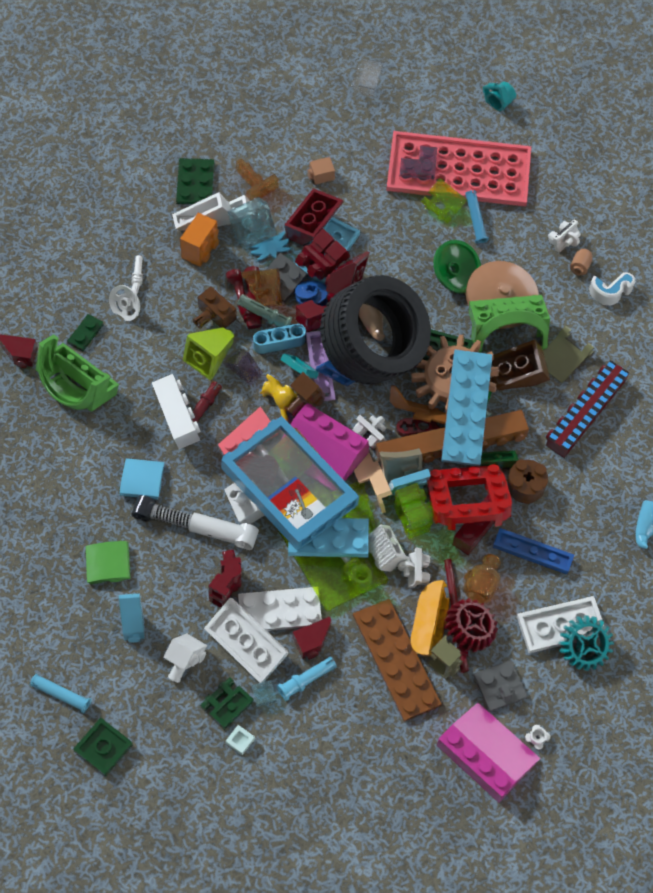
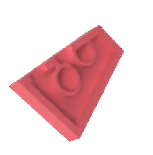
M261 406L218 444L223 455L234 451L241 442L252 438L256 431L267 427L270 420ZM278 432L272 437H270L268 440L278 436Z

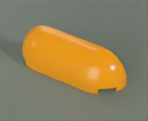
M444 580L428 584L419 596L411 634V645L417 653L424 656H431V649L443 638L446 624L444 620L449 608V598H446L444 589L447 585Z

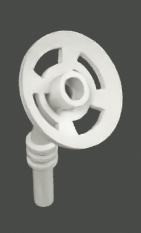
M139 255L135 257V268L131 281L132 288L118 285L109 294L111 310L113 313L122 316L125 321L135 319L140 312V302L137 293L143 280V274L141 273L143 257ZM124 289L125 293L120 296L117 295L119 290ZM116 301H117V303H118L119 308L122 310V312L118 309V307H117V305H116ZM134 308L135 313L133 315H128V311Z

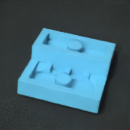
M126 458L119 492L120 496L138 497L139 495H144L152 499H159L164 462Z

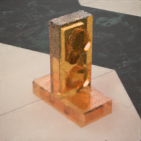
M242 158L236 161L237 173L252 187L246 191V197L251 201V204L278 188V177L275 174L263 180L261 175L256 174L251 165Z

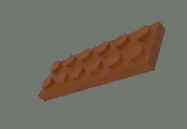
M390 599L353 613L355 622L403 721H408L440 707L442 704L416 651L412 648L411 641Z

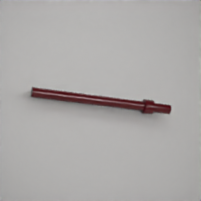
M445 559L444 565L450 604L452 606L458 602L452 559ZM456 642L457 649L461 654L460 659L463 661L460 665V670L462 673H466L469 671L467 662L468 651H465L464 646L458 648V643Z

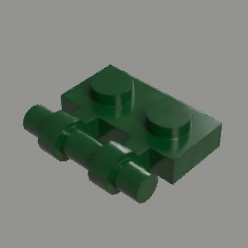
M230 677L225 682L222 681L218 688L211 695L208 694L204 698L205 701L200 704L201 709L204 711L210 706L214 708L209 713L210 717L224 730L254 702V699L240 685L234 691L230 688L235 684ZM223 694L227 695L221 703L217 701Z

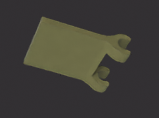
M564 326L557 337L543 350L549 374L560 383H563L594 352L592 350L595 348L588 343L581 351L566 339L571 335V329L567 326Z

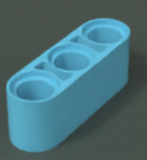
M292 324L258 331L253 336V349L259 354L302 346L306 341V329L301 324Z

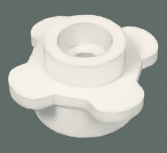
M534 725L532 731L526 734L525 739L527 742L534 744L536 749L540 750L543 748V744L550 740V734L539 725Z

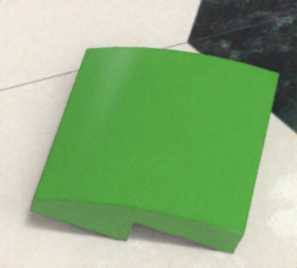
M127 541L103 542L86 546L87 583L97 584L105 581L112 583L130 579L129 544Z

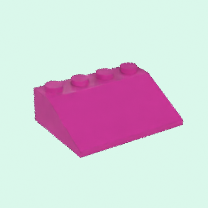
M308 403L299 411L290 424L344 481L348 479L369 453V441ZM284 434L273 453L325 488L336 493L338 489Z
M479 703L453 723L437 742V747L498 803L540 760L531 749Z

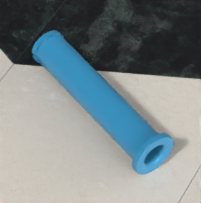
M470 190L465 193L476 236L475 243H485L489 238L486 236L477 192Z

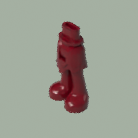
M257 266L247 267L243 272L248 289L247 295H245L242 272L239 269H232L226 273V279L233 285L238 300L244 294L261 304L260 291H257L256 281L260 276V270ZM238 305L240 315L243 318V322L247 324L248 329L260 328L262 326L261 316Z

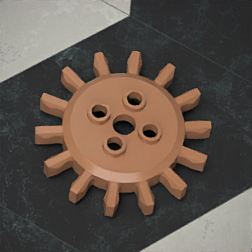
M459 335L457 346H448L446 338L444 336L440 337L442 349L436 352L429 346L426 353L430 357L429 360L422 359L421 363L416 366L425 369V372L411 374L412 382L426 383V385L416 390V396L420 398L431 393L433 397L429 400V409L433 410L439 401L445 402L446 415L454 350L478 352L481 348V341L479 340L470 349L463 347V335ZM492 351L489 352V353H486V354H492V360H493V353H492ZM491 367L490 377L499 376L498 367ZM489 382V391H496V383Z

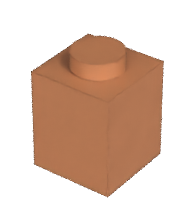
M330 157L310 161L307 174L309 180H313L314 185L335 180V169Z

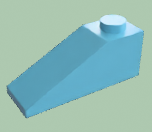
M140 594L119 595L124 640L139 642L140 639H145L144 615Z

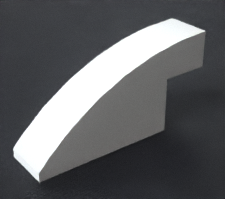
M218 192L174 213L173 219L177 230L186 231L198 212L216 220L217 226L243 221L254 216L251 201L245 195L228 202Z

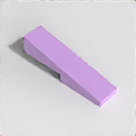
M320 331L306 332L310 366L316 369L317 366L329 361L322 345ZM318 372L317 379L313 378V381L324 393H330L329 396L324 397V401L335 400L332 378Z

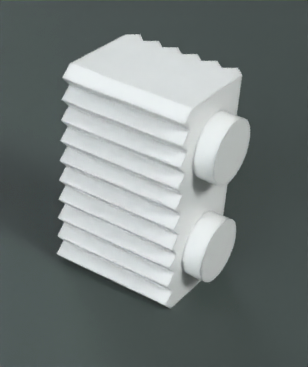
M380 524L368 535V551L373 554L372 556L378 569L391 572L398 567L400 562L407 559L390 526Z

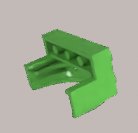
M542 295L469 301L472 345L477 340L481 341V348L478 353H481L483 343L490 333L500 327L515 323H524L536 327V336L541 338L543 350L548 347L550 317Z
M53 334L39 343L35 370L38 371L43 386L55 400L71 409L82 410L87 408L92 412L117 395L119 387L117 382L66 344L62 343L57 346L58 337ZM58 372L60 373L59 375H57V376L54 377L53 379H50V377H52V376L55 375L56 373H58ZM65 374L87 389V391L73 384Z

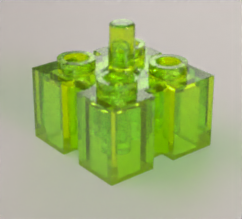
M418 483L396 490V500L393 507L402 523L408 540L430 532L431 525L433 524V508L431 502L425 503L424 501L426 500L425 491L420 489Z

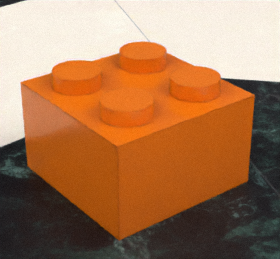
M199 212L180 238L182 259L201 267L203 262L206 263L209 260L210 252L219 245V229L216 220Z

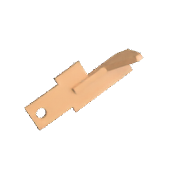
M368 453L354 470L359 484L370 481L381 512L386 513L382 498L392 495V492L378 460L373 462L370 453Z

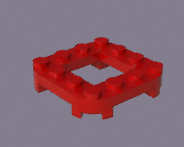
M498 465L443 470L435 469L430 472L431 476L427 481V494L430 498L435 524L440 523L448 526V530H456V524L494 521V525L497 527L502 525V521L512 516L510 492L505 475L499 470ZM484 484L490 502L452 505L448 487Z

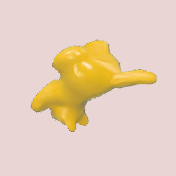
M267 374L266 378L268 381L263 383L260 394H263V397L267 395L272 396L280 409L281 416L288 422V410L286 407L294 401L297 394L291 387L287 385L283 387L281 382Z

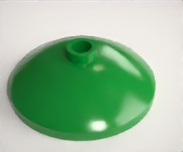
M449 240L441 244L436 250L433 259V267L437 279L446 289L454 293H466V287L471 275L481 266L476 251L469 244L461 240Z

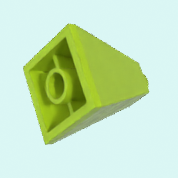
M222 327L187 335L182 360L211 381L233 344V332Z

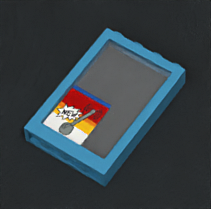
M283 416L277 420L273 419L270 421L266 428L256 431L252 438L241 442L237 449L226 453L221 459V469L297 551L358 505L359 496Z

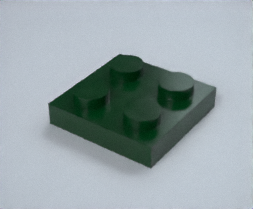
M100 717L73 748V751L106 777L132 747L133 742Z

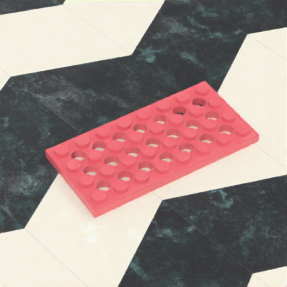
M394 131L386 191L467 200L465 193L475 190L477 192V199L480 202L526 207L531 146ZM405 147H412L413 150L408 151ZM422 149H429L430 152L425 153ZM440 151H446L447 154L443 155V154H440L439 152H440ZM457 153H463L465 156L460 157ZM474 155H481L482 158H475ZM496 156L499 160H492L491 157ZM513 158L516 162H510L508 159ZM403 161H410L411 164L406 165ZM425 162L429 164V166L424 167L420 164ZM438 165H445L446 168L441 169L438 167ZM460 166L463 170H456L455 167ZM477 168L480 169L481 172L477 173L474 172L472 169ZM495 170L498 174H491L490 171ZM512 172L515 176H509L507 173ZM406 174L409 175L410 178L404 179L401 176ZM419 177H426L427 180L422 181L419 179ZM441 178L445 182L439 183L436 181V179ZM459 180L462 184L457 185L454 181ZM476 182L479 186H472L471 183ZM494 184L497 188L492 189L488 185ZM511 186L514 190H507L506 187Z

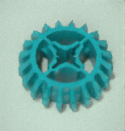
M584 615L583 619L577 616L576 622L570 620L569 624L571 627H563L567 631L566 634L560 633V636L564 638V641H559V644L564 646L560 649V652L566 653L563 659L569 660L570 666L576 664V669L579 670L582 667L585 671H588L590 667L595 670L597 669V664L603 666L602 659L609 660L606 654L607 652H613L609 648V645H614V642L609 640L613 634L607 633L609 626H603V620L597 621V617L592 616L589 618L588 615ZM584 627H592L590 631L583 635L578 633ZM598 635H599V638H600V646H599V647H598L597 644H596V640H597V638H598ZM573 638L576 640L577 646L574 650L572 645ZM582 639L588 640L587 642H589L591 647L584 646L586 644H584ZM589 651L595 653V655L588 659H580L582 655H586Z

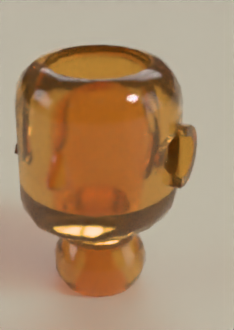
M486 554L482 559L483 565H475L464 576L465 583L463 588L465 595L471 600L477 599L478 603L490 602L499 589L500 575L496 570L500 567L501 561L499 557L493 554Z

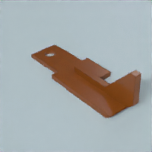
M391 385L390 402L395 408L414 412L413 419L446 424L447 415L445 412L439 411V408L431 410L428 405L406 400L395 385Z

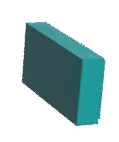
M283 354L280 359L300 374L304 372L308 377L317 379L319 375L318 371L296 356Z

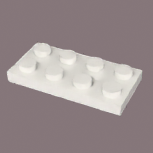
M318 587L238 594L239 605L266 631L303 628L322 620Z
M594 596L517 614L528 653L563 646L559 644V641H564L560 633L566 634L567 631L563 627H571L569 621L573 620L576 622L577 616L583 619L584 615H588L589 618L592 616L597 617V621L602 620ZM584 627L578 633L583 635L590 631L592 627Z
M233 598L228 599L204 628L259 683H264L289 654Z

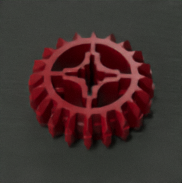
M470 598L462 599L454 603L447 611V616L444 620L447 624L444 629L449 630L447 636L453 637L452 643L457 642L458 648L464 646L465 651L471 649L473 653L478 650L482 651L489 647L496 639V633L499 629L496 627L498 622L493 620L495 614H490V608L486 609L484 603L478 604L477 599L473 601Z

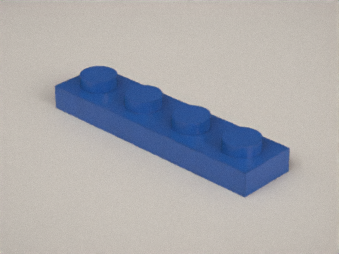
M502 528L499 529L493 544L495 549L567 575L574 558V554Z

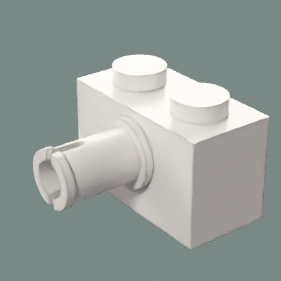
M235 483L224 489L240 523L252 524L264 516Z
M187 633L172 639L164 655L165 659L174 663L168 678L174 682H180L187 668L203 661L206 656L204 651L207 645Z

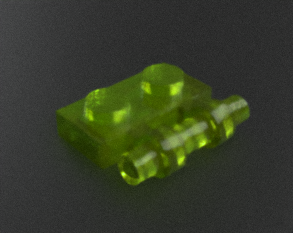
M441 178L428 191L433 198L429 200L424 197L421 200V203L425 205L428 211L434 212L439 220H443L447 224L452 220L447 215L448 212L451 211L456 215L467 202L466 198ZM437 201L445 206L443 210L435 205Z

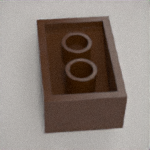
M535 339L493 355L491 367H498L499 376L490 377V382L496 383V391L531 387L550 380L543 348Z

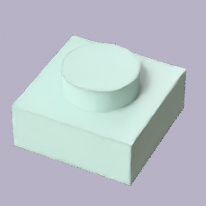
M238 725L225 742L236 752L243 755L253 743L255 737Z

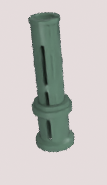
M244 294L240 296L237 305L266 319L270 325L274 324L282 327L290 325L292 321L291 316L287 317L279 313L277 309L267 308Z

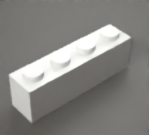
M171 374L152 382L178 448L182 449L200 441L198 433L201 431L197 422L192 421L195 416L191 407L187 408L186 406L189 404L186 394L181 393L184 389L180 380L176 381L174 375Z

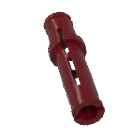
M212 381L207 391L201 394L200 401L193 409L195 416L192 419L193 422L196 421L198 423L208 407L213 405L214 398L222 390L220 384L214 390L217 382Z

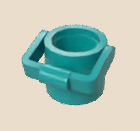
M503 81L500 84L489 83L482 88L486 103L498 112L503 111L516 99V91L508 82Z

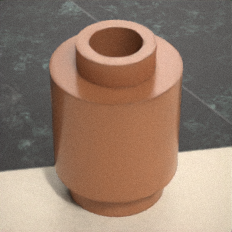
M580 249L576 252L570 265V270L575 275H585L593 260L592 253L587 249Z

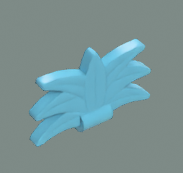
M285 231L276 236L270 234L260 238L259 242L247 244V247L256 249L251 254L260 256L257 261H262L270 255L275 259L277 253L290 251V248L285 247L289 239L282 240L285 236Z

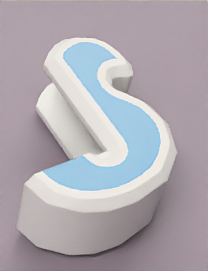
M623 272L607 287L603 281L594 276L589 287L592 298L603 305H614L620 300L622 292L625 295H629L632 292L635 277L631 273Z

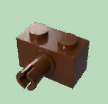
M210 286L197 297L198 308L202 313L194 318L193 322L199 329L210 320H213L220 328L223 327L225 329L237 320L236 308L213 287Z
M302 372L290 385L297 394V397L286 409L295 417L306 403L313 407L320 406L326 395L310 377Z

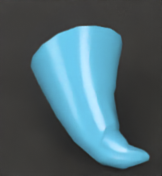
M648 500L642 503L635 532L636 543L640 548L644 549L648 548L647 541L653 535V502Z

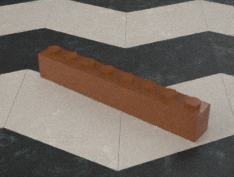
M518 410L486 418L482 450L495 444L502 446L508 441L515 440V442L524 440L528 435L529 427L523 411ZM445 427L376 443L375 452L381 469L379 452H403L419 448L422 452V461L424 463H430L435 458L442 457Z

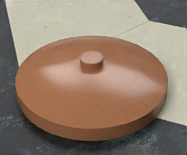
M493 261L481 265L473 272L466 287L468 306L469 301L539 295L536 283L531 275L520 266L506 261ZM523 323L509 324V325H505V326L500 327V328H501V329L513 328V327H517V326H519V325H521V324H523Z

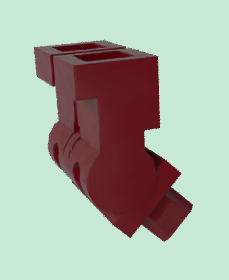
M322 229L312 239L313 242L303 247L302 252L297 255L295 263L299 266L304 265L307 268L308 275L312 278L317 277L319 280H322L351 256L337 240L335 241L327 231Z
M234 550L222 552L223 560L220 561L221 574L217 573L208 586L209 601L220 608L228 601L233 592L241 588L240 557H235Z

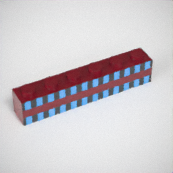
M610 360L606 366L603 365L600 368L598 377H593L587 386L589 388L586 391L582 390L577 398V403H572L567 410L568 414L565 417H560L556 424V429H551L548 432L546 446L563 458L567 456L626 382L629 372Z

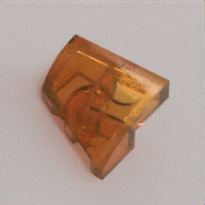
M279 269L241 272V276L245 278L250 286L251 293L255 295L256 302L266 307L282 306Z

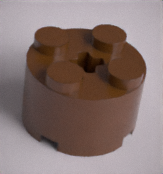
M518 460L511 468L507 480L510 495L516 501L524 504H530L539 500L545 492L548 474L543 464L534 460Z

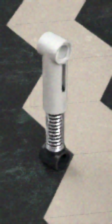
M144 495L137 497L131 513L133 518L148 522L151 519H158L162 522L165 521V523L178 524V526L188 527L190 532L234 543L237 547L247 550L253 549L259 532L258 528L251 524L243 523L239 525L195 512L193 515H189V513L185 514V512L182 513V511L179 512L178 510L176 512L172 508L170 510L169 508L165 509V506L162 508V505H157L155 500Z

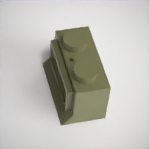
M445 635L431 649L432 659L428 662V665L446 680L449 676L453 678L459 672V666L463 661L460 659V651L450 642L447 643Z

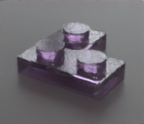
M420 146L419 160L401 158L399 176L434 180L438 147Z

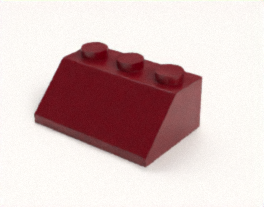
M313 188L284 224L287 239L301 245L312 241L343 204V200Z
M366 251L344 262L336 270H333L331 274H328L325 281L327 285L326 291L337 294L346 287L362 280L370 252Z

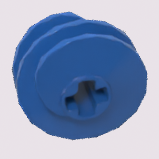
M304 281L295 288V297L298 305L313 300L319 306L327 304L328 292L326 291V286L321 282Z

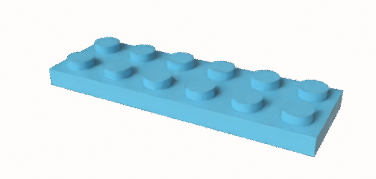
M454 350L442 462L480 466L492 354Z

